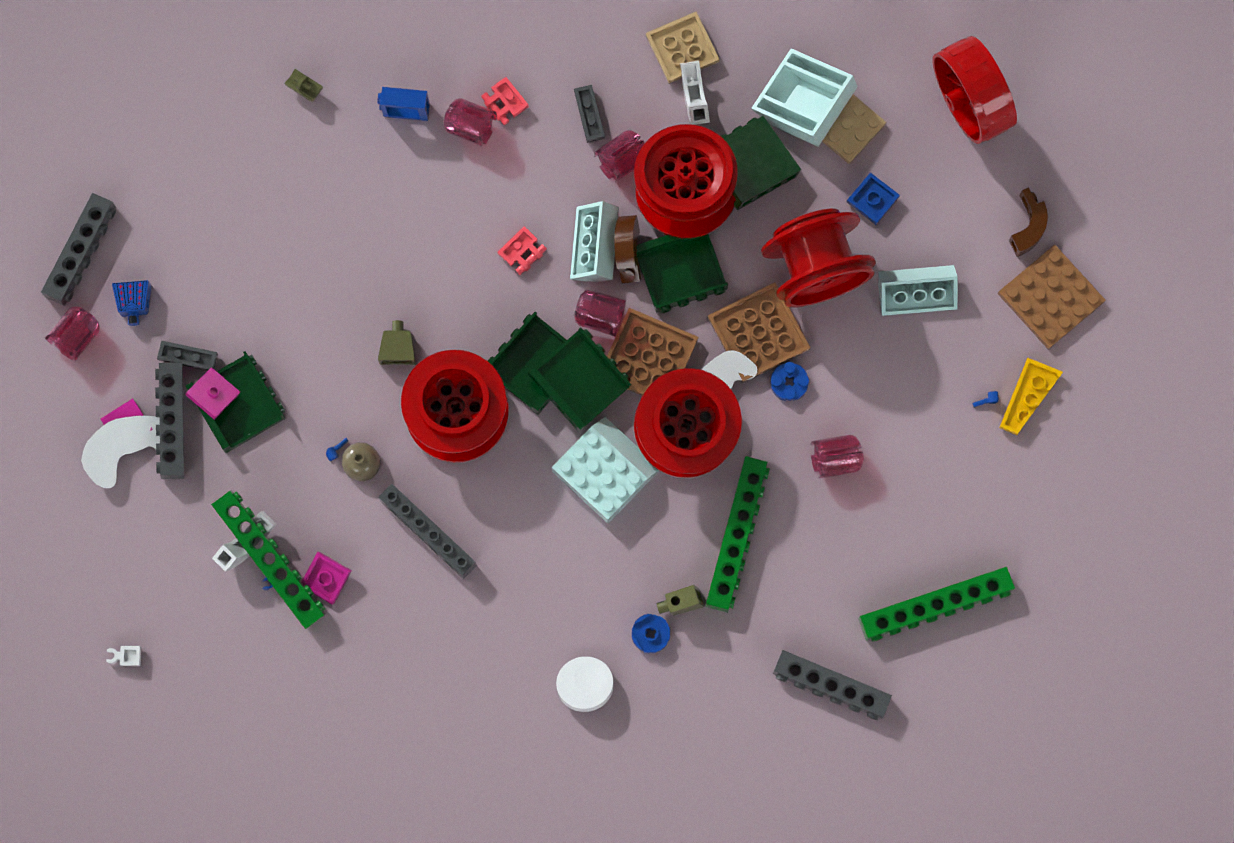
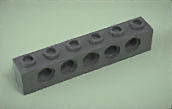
M91 194L41 291L44 297L64 306L67 302L71 301L75 286L81 282L82 272L88 268L92 253L96 252L99 247V239L105 235L109 220L113 219L116 214V206L112 201L97 194ZM102 214L99 220H93L95 215ZM87 231H93L91 236L85 237ZM79 247H84L82 253H76ZM70 264H76L73 270H68ZM62 280H67V284L65 286H59Z
M182 362L159 363V369H155V380H159V387H155V397L159 399V406H156V417H160V425H156V436H160V443H156V455H160V462H156V472L160 474L161 479H184ZM166 380H172L174 382V385L172 387H166L164 385V382ZM171 398L175 402L173 405L167 406L164 404V401ZM167 417H172L175 419V422L168 425L164 420ZM167 436H173L175 441L173 443H166L164 439ZM168 454H172L176 458L173 462H167L165 457Z
M393 484L378 497L380 502L463 579L477 566L476 562Z
M782 650L773 672L776 675L775 678L780 681L787 682L789 680L794 682V686L799 689L805 690V687L813 690L812 694L823 698V695L830 697L831 702L838 705L842 703L849 705L848 709L857 713L860 710L866 712L867 717L874 720L884 717L892 697L888 693L785 650ZM793 666L798 667L800 675L793 676L790 673V668ZM816 674L819 681L815 684L810 683L808 676ZM834 682L837 685V689L829 691L826 683ZM852 689L855 697L848 699L844 694L845 690ZM863 698H872L873 705L870 707L865 706Z

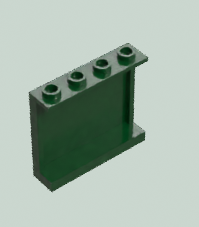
M764 116L758 119L754 117L747 122V125L743 127L740 125L731 134H723L721 136L732 149L737 162V183L732 194L736 199L734 207L737 211L793 180L802 170Z
M709 234L696 238H677L665 235L637 245L638 263L656 313H667L673 307H685L691 301H703L709 295L715 294V296L725 293V290L728 289V282L725 281Z
M534 312L532 315L528 314L523 320L524 324L520 329L516 328L510 335L511 339L507 343L504 342L498 349L499 353L495 357H490L488 362L500 375L504 387L539 415L549 404L550 399L528 376V373L561 346L566 339L538 317L537 312Z
M581 327L528 373V376L578 432L632 385L629 376L617 369L618 364L613 358L609 359L604 354L606 352L599 343L596 345L592 340L593 336L587 329L583 330Z
M246 351L243 352L244 356L216 371L240 391V394L215 420L197 405L225 453L285 419L283 415L286 412L280 402H275L274 397L276 394L271 386L267 388L264 383L267 380L261 370L259 372L256 370V360L252 354L248 356ZM191 382L185 386L189 390L194 384Z

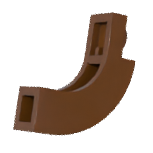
M1029 187L1022 190L1019 195L1029 214V225L1024 230L1011 235L1009 239L1017 257L1029 252L1038 244L1045 232L1048 221L1045 202L1042 201L1037 204L1036 194L1031 192Z
M637 215L618 217L615 226V259L622 284L641 281L637 257V239L640 234Z

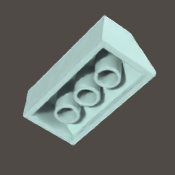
M604 201L577 207L571 280L590 282L613 280L615 226L619 207Z
M954 265L878 272L882 316L957 309L958 276Z

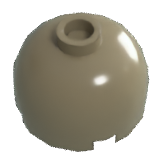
M358 442L350 445L345 450L342 456V466L349 478L367 481L372 479L379 471L381 460L373 446Z

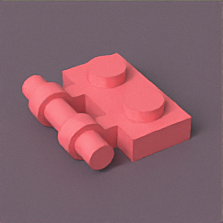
M507 77L491 87L494 95L490 97L485 92L481 96L485 101L486 107L494 112V117L501 121L503 125L509 122L506 114L510 112L515 118L529 107V104ZM500 100L505 107L500 109L496 102Z
M524 226L497 253L510 266L517 262L520 266L515 271L521 275L524 271L527 272L531 268L530 265L543 256L542 254L547 248L543 244L536 248L534 244L538 239ZM529 250L532 254L524 260L522 256Z

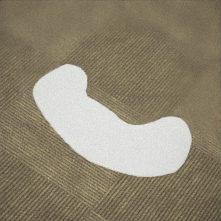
M733 350L723 352L702 369L723 380L730 389L734 381L742 380L739 373L743 374L744 377L747 375L753 376L747 380L754 378L757 374V366L742 353ZM686 401L685 407L688 410L695 409V404L693 401ZM707 413L700 414V420L707 423L710 421V416ZM704 432L697 433L696 437L698 439L706 441L707 436Z
M132 416L118 418L106 423L97 430L87 441L81 459L83 468L92 481L103 488H112L116 483L117 463L121 456L137 452L148 446L156 449V443H160V436H156V425H160V417ZM167 436L164 441L166 443H173L175 438Z

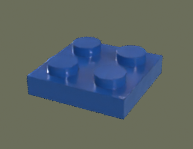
M870 172L847 199V203L877 225L900 195Z

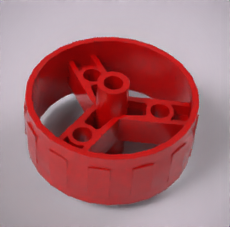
M969 36L941 49V51L933 55V69L944 100L956 122L970 140L980 144L1008 131L1016 125V108L1007 82L996 61L979 39Z

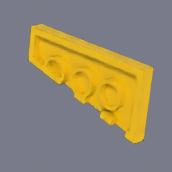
M1027 358L999 428L1017 435L1063 372Z

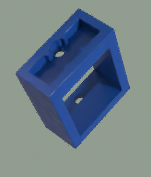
M382 87V92L378 93L377 103L379 104V110H382L383 117L428 121L430 101L427 91Z

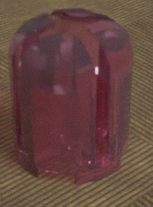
M457 98L449 105L445 113L444 127L448 133L482 146V143L486 144L493 133L491 131L492 121L497 120V112L466 99Z
M626 130L594 152L595 157L598 156L602 164L599 166L608 179L614 178L615 182H617L634 170L638 153L645 144L644 140L638 141L641 138L638 133Z
M585 290L580 295L574 313L575 323L579 326L616 337L619 329L617 327L623 317L626 300L593 290Z
M72 306L61 317L45 339L51 345L54 342V346L61 351L60 353L76 361L99 333L100 325L96 318L88 311L78 306Z
M854 435L811 442V445H814V455H811L814 472L818 471L820 474L818 478L857 472L863 465V451H859L862 446Z

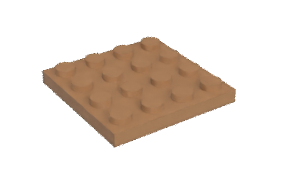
M1053 245L997 293L1048 350L1106 301L1056 245Z
M775 282L708 315V319L725 351H737L749 358L757 366L756 376L811 348L789 307L785 305L784 300L778 299L776 294L778 286ZM739 373L742 383L753 377L750 375L744 377L742 373Z
M628 308L607 357L609 359L613 358L618 364L617 369L621 373L625 372L631 379L630 383L632 385L627 390L643 396L647 388L660 376L670 371L686 368L699 337Z

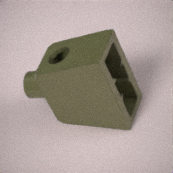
M392 321V330L383 331L378 355L380 365H416L412 334L410 331H403V321Z
M695 585L665 594L666 600L656 603L660 614L670 611L672 615H678L704 607L700 590ZM680 599L679 605L675 606V602Z

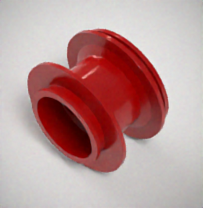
M692 124L667 127L650 137L640 149L634 167L636 200L639 210L646 221L658 231L677 238H696L709 234L719 228L732 213L734 202L736 201L732 194L737 183L738 169L732 149L714 131ZM668 184L674 186L672 189L665 188ZM705 185L707 188L701 190L698 186ZM689 194L690 197L682 198L681 195Z
M830 208L804 214L777 228L773 232V238L763 245L761 249L763 257L768 259L784 258L791 279L781 285L776 292L778 299L784 300L787 307H804L836 298L860 287L874 276L875 258L871 255L853 256L846 238V234L854 230L860 223L857 213H840L838 209Z
M445 350L426 357L412 369L404 383L401 394L402 414L413 440L424 452L442 461L466 462L481 457L498 443L507 426L509 407L505 387L500 375L487 360L469 351ZM445 388L452 390L451 394L447 396L443 395L442 391ZM468 388L471 390V393L468 396H463L461 391ZM440 404L442 408L440 411L434 412L432 411L433 405ZM473 405L480 406L478 412H472L470 408ZM459 407V408H460V413H459V412H455V414H454L453 408H454V409H457V408ZM443 421L451 422L449 427L441 426ZM463 421H468V422H470V423H468V424H466V425L460 427L461 422H463Z
M693 368L677 369L657 378L644 392L634 417L635 439L646 460L661 472L682 478L701 476L721 465L734 450L740 437L742 426L741 409L736 396L729 386L712 373ZM693 401L695 409H686L685 402ZM669 407L675 408L677 415L670 417L667 414V409ZM707 413L710 416V421L707 423L702 422L700 414ZM684 421L691 424L689 430L681 427ZM671 426L674 434L671 436L665 435L664 427ZM704 432L707 436L706 441H699L696 437L697 433ZM684 438L689 442V446L681 448L678 441Z

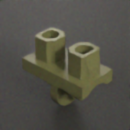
M294 69L289 79L284 83L287 87L312 103L323 89L322 85L297 69Z

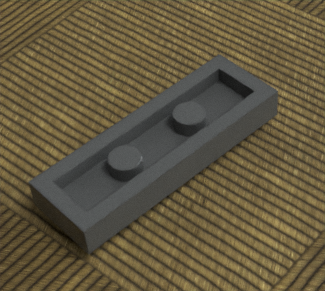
M592 85L575 88L574 94L587 143L605 139Z
M161 340L157 360L168 363L182 362L183 366L208 371L211 367L215 368L218 353Z

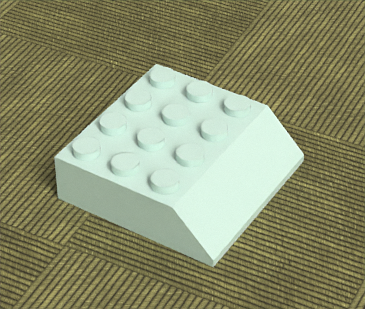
M790 49L753 105L752 110L760 117L764 116L773 127L819 147L858 86L853 75L794 49Z
M606 417L591 426L552 466V472L607 523L659 472L658 469L646 460L639 447Z

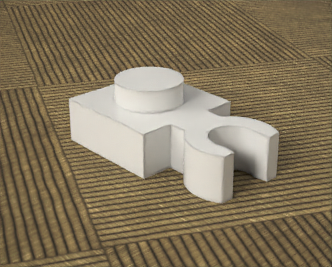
M121 646L120 652L109 648L107 652L114 653V658L106 659V662L114 664L120 661V666H141L142 647Z

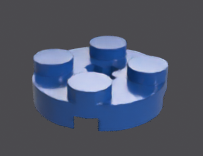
M787 362L781 364L773 371L771 389L779 399L795 401L803 397L807 391L809 378L806 371L800 365ZM786 378H789V379H790V378H793V379H794V381H793L794 385H793V386H791V385L786 386V385H785V383H786V380H785V379H786Z
M645 614L635 621L632 628V641L639 650L648 654L657 653L667 646L670 640V627L664 618ZM649 628L651 631H656L654 634L655 638L653 639L646 637L647 629Z

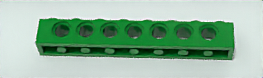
M745 456L705 607L727 613L729 608L733 609L736 597L732 595L734 589L738 590L741 580L737 576L739 571L744 569L746 560L742 558L744 552L748 553L750 541H747L748 535L753 534L756 524L752 522L753 516H758L760 505L757 504L758 497H763L765 486H762L763 479L768 478L770 468H767L768 462ZM754 475L759 481L752 484L748 481L749 476ZM745 494H751L754 500L751 502H746L743 499V496ZM746 512L749 518L745 521L740 520L738 514ZM740 530L743 532L744 537L736 539L733 533ZM736 549L739 555L733 558L729 556L728 551ZM726 567H730L734 570V574L726 576L723 570ZM720 586H727L729 593L722 595L719 593L718 588Z
M228 491L212 503V507L302 626L307 629L325 615L324 610L326 608L320 600L315 601L312 597L314 592L308 585H303L300 581L302 576L296 569L292 570L288 564L291 562L284 553L281 555L278 552L277 548L279 546L273 538L269 539L266 536L267 530L261 522L256 523L253 519L255 516L253 511L249 507L245 508L241 503L243 501L241 495L237 491ZM233 506L238 507L240 510L238 517H233L230 514V509ZM244 522H249L252 526L249 533H245L242 530ZM256 537L263 540L261 548H256L253 544ZM267 553L274 554L275 562L273 564L266 562L265 556ZM278 569L286 570L287 577L285 579L278 578ZM291 584L298 586L299 592L297 595L290 594L289 586ZM302 600L310 602L311 607L309 610L301 608L300 603Z
M1006 566L861 615L858 620L866 641L871 639L872 642L882 639L884 634L890 633V636L900 633L902 628L908 627L910 630L920 626V622L926 621L931 623L938 620V616H952L956 614L958 609L963 608L966 611L974 608L976 603L981 602L984 605L992 602L994 597L1000 596V599L1008 597L1015 587ZM989 582L995 583L997 590L990 591L987 584ZM969 589H976L979 596L976 598L971 597ZM951 595H958L960 603L954 604L951 601ZM939 601L942 604V609H934L932 602ZM914 608H922L924 615H915ZM902 613L905 616V622H898L895 615ZM878 620H885L887 627L885 629L879 628L877 625Z

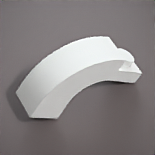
M699 61L680 63L682 85L690 124L710 123L708 105L703 91Z
M264 511L259 512L254 519L257 524L261 522L265 527L267 537H269L268 534L277 525ZM251 524L244 530L245 533L251 531ZM256 537L253 541L254 546L259 548L263 544V540ZM235 538L233 541L223 544L212 559L226 572L241 564L250 555Z

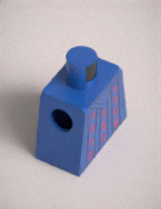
M148 280L112 283L118 313L122 317L128 316L129 326L139 325V315H147L149 312L152 285Z

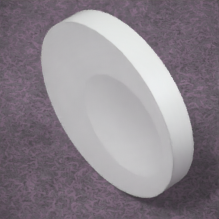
M578 657L567 662L561 668L557 676L556 686L561 701L567 707L575 711L589 712L602 707L609 700L613 692L614 683L612 673L605 663L593 657Z

